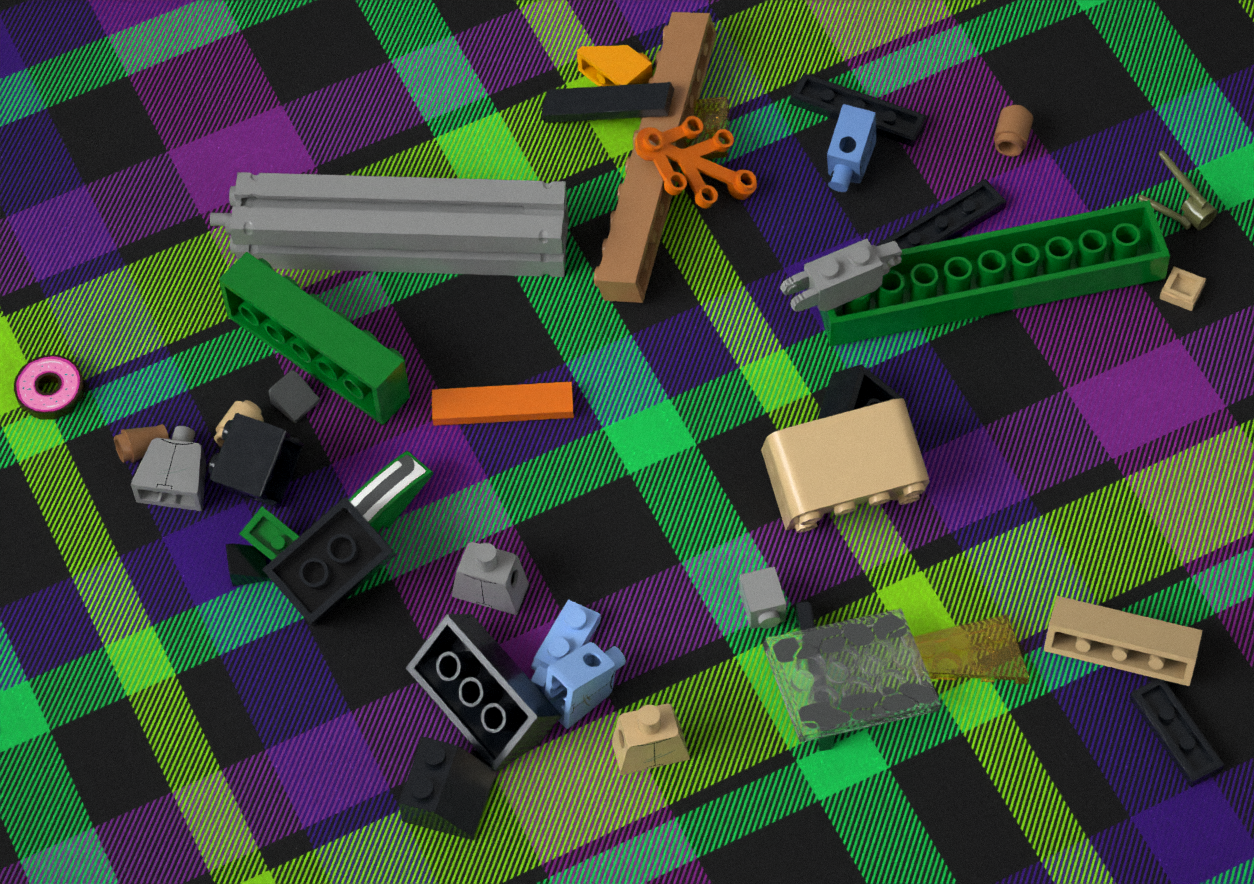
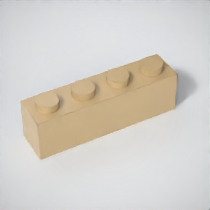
M1057 596L1049 622L1044 651L1190 686L1203 630Z

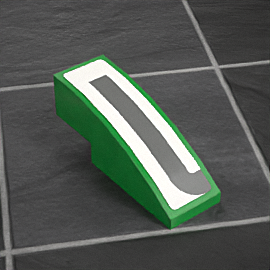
M406 451L375 474L349 500L378 532L383 525L389 528L432 477L434 472L409 451Z

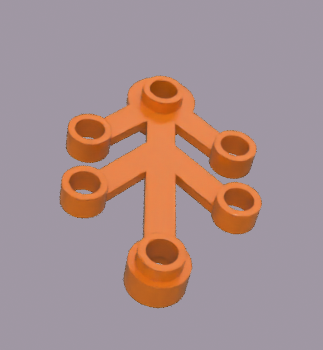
M689 116L680 126L664 132L656 128L647 127L637 134L635 138L637 154L644 160L654 162L664 180L666 192L671 195H679L686 188L688 181L695 194L697 205L705 209L710 208L717 201L718 193L714 187L705 184L699 172L727 183L729 193L738 200L749 198L757 188L756 176L751 171L738 170L735 172L702 158L717 151L726 152L732 146L734 137L726 129H720L711 139L684 149L671 144L683 138L695 139L703 130V123L696 116ZM688 124L693 125L696 131L690 130ZM718 137L723 138L726 141V144H722L719 141ZM649 140L653 141L656 146L652 145ZM668 159L677 162L683 174L674 172ZM671 180L677 181L680 187H675ZM702 193H706L710 197V200H706L702 196Z

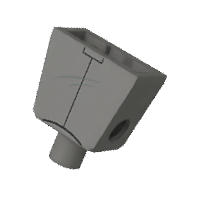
M177 426L174 429L172 440L155 438L151 441L131 482L137 503L202 511L206 458L202 445L193 443L195 437L193 429L186 426Z
M469 542L455 575L452 597L517 615L529 582L517 555L496 549L490 543L478 544Z

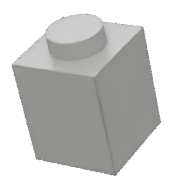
M775 566L740 574L739 593L750 629L758 627L768 629L777 626L780 622L786 621V601Z

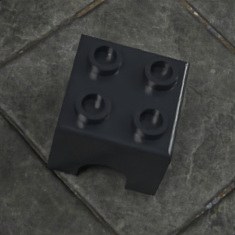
M235 413L233 420H228L223 428L222 440H224L220 453H216L210 461V480L231 493L279 509L304 443L291 437L290 433L282 428Z

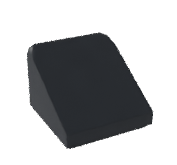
M226 544L229 574L233 587L269 581L268 576L262 570L266 566V558L261 551L251 545Z

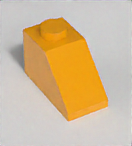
M628 45L581 46L577 50L578 71L597 86L648 84L650 77H652V63L649 58L643 53L636 52Z

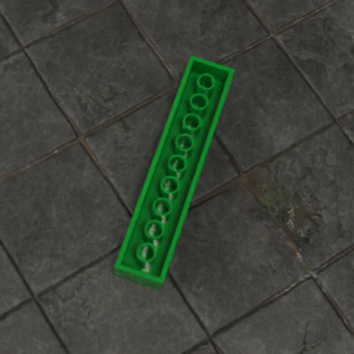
M1147 200L901 249V263L891 267L889 272L883 275L882 285L876 291L826 312L820 311L831 347L1166 279L1170 254L1151 202Z

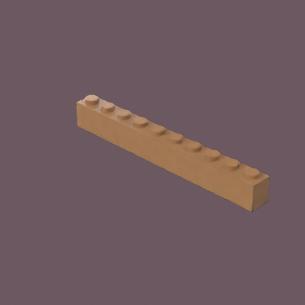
M672 12L669 24L665 25L663 29L662 49L656 54L654 77H650L648 83L671 82L674 93L668 116L642 117L639 130L634 132L633 151L631 156L627 157L625 163L626 176L624 183H621L618 187L616 211H612L610 215V232L608 238H605L602 243L603 257L601 264L594 271V284L599 288L604 301L643 303L672 195L666 192L664 180L654 162L644 160L637 154L635 138L644 128L652 127L664 132L680 126L687 117L695 115L717 35L710 13ZM683 138L671 145L684 149L688 139ZM649 140L652 145L656 146L653 141ZM668 159L674 172H679L680 166L678 163ZM671 180L672 184L675 186L676 181Z

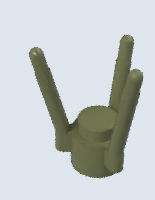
M1160 151L1159 156L1190 195L1181 207L1184 214L1182 216L1144 195H1139V201L1150 200L1153 209L1179 222L1186 230L1192 225L1197 230H1202L1213 221L1218 211L1199 193L1165 151Z

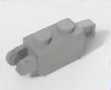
M864 239L804 264V271L783 281L780 289L784 295H793L807 289L791 300L790 304L794 311L800 312L817 305L820 311L826 312L876 291L882 285L883 275L887 274L891 267L901 263L902 251L896 241L875 246L871 245L868 239Z

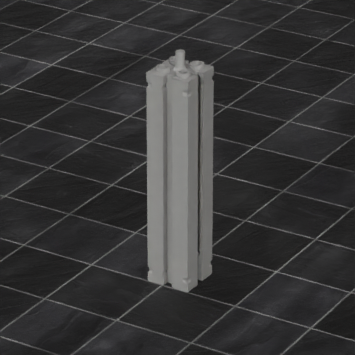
M238 172L236 186H231L229 191L230 206H233L232 213H210V226H225L226 234L231 235L230 253L236 254L237 261L248 252L257 259H265L273 269L543 276L548 274L551 277H565L566 243L569 224L568 205H566V181L545 183L544 181L282 173H259L258 175H253L247 172Z

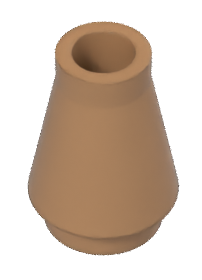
M160 424L151 427L122 429L121 434L114 436V443L120 460L123 463L127 461L134 463L144 457L153 439H169L165 426Z

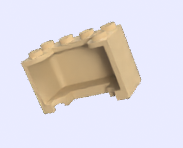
M901 398L778 430L766 437L761 449L786 531L796 529L797 533L812 530L817 527L816 522L825 513L834 511L836 516L844 515L856 510L855 505L869 502L870 506L881 505L890 500H898L899 505L912 503L920 499L919 495L925 491L930 482L905 401Z

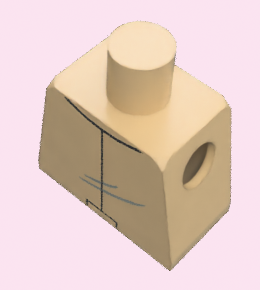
M671 704L644 705L639 710L623 713L618 717L612 745L620 775L690 760L681 724Z

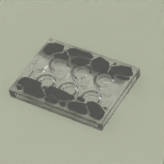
M902 609L765 638L762 646L800 743L936 712L941 705Z

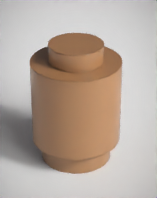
M1011 105L1001 110L994 135L995 148L999 153L1006 156H1017L1026 148L1033 123V115L1025 107Z

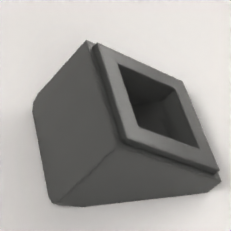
M293 369L268 391L271 404L294 423H297L320 402V398Z

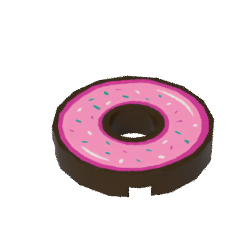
M43 355L30 360L20 369L14 381V393L20 408L40 420L57 419L68 415L74 410L73 406L78 401H81L84 396L85 383L79 367L69 358L60 355ZM54 382L58 384L57 389L50 393L41 391V388L47 383Z

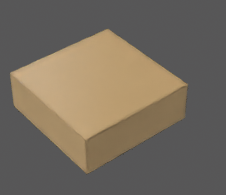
M1174 266L1161 291L1160 299L1192 311L1205 286L1206 278Z

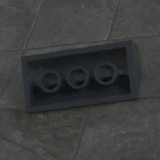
M446 614L406 667L408 672L494 771H500L540 744L562 717L558 710L472 614Z

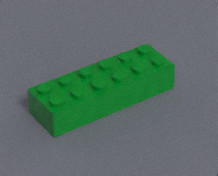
M246 252L219 278L228 318L381 425H384L410 398L405 359L396 349H388L380 344L377 338L368 330L364 329L361 331L351 323L345 314L339 311L335 313L316 294L311 293L309 295L300 289L299 285L287 275L283 277L274 271L273 267L265 259H257Z

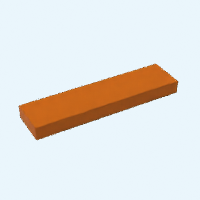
M572 382L432 389L433 426L574 418Z

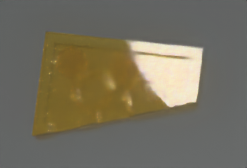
M1007 614L901 639L902 652L911 678L956 680L958 677L981 678V682L995 683V679L1015 680V684H1029V675Z

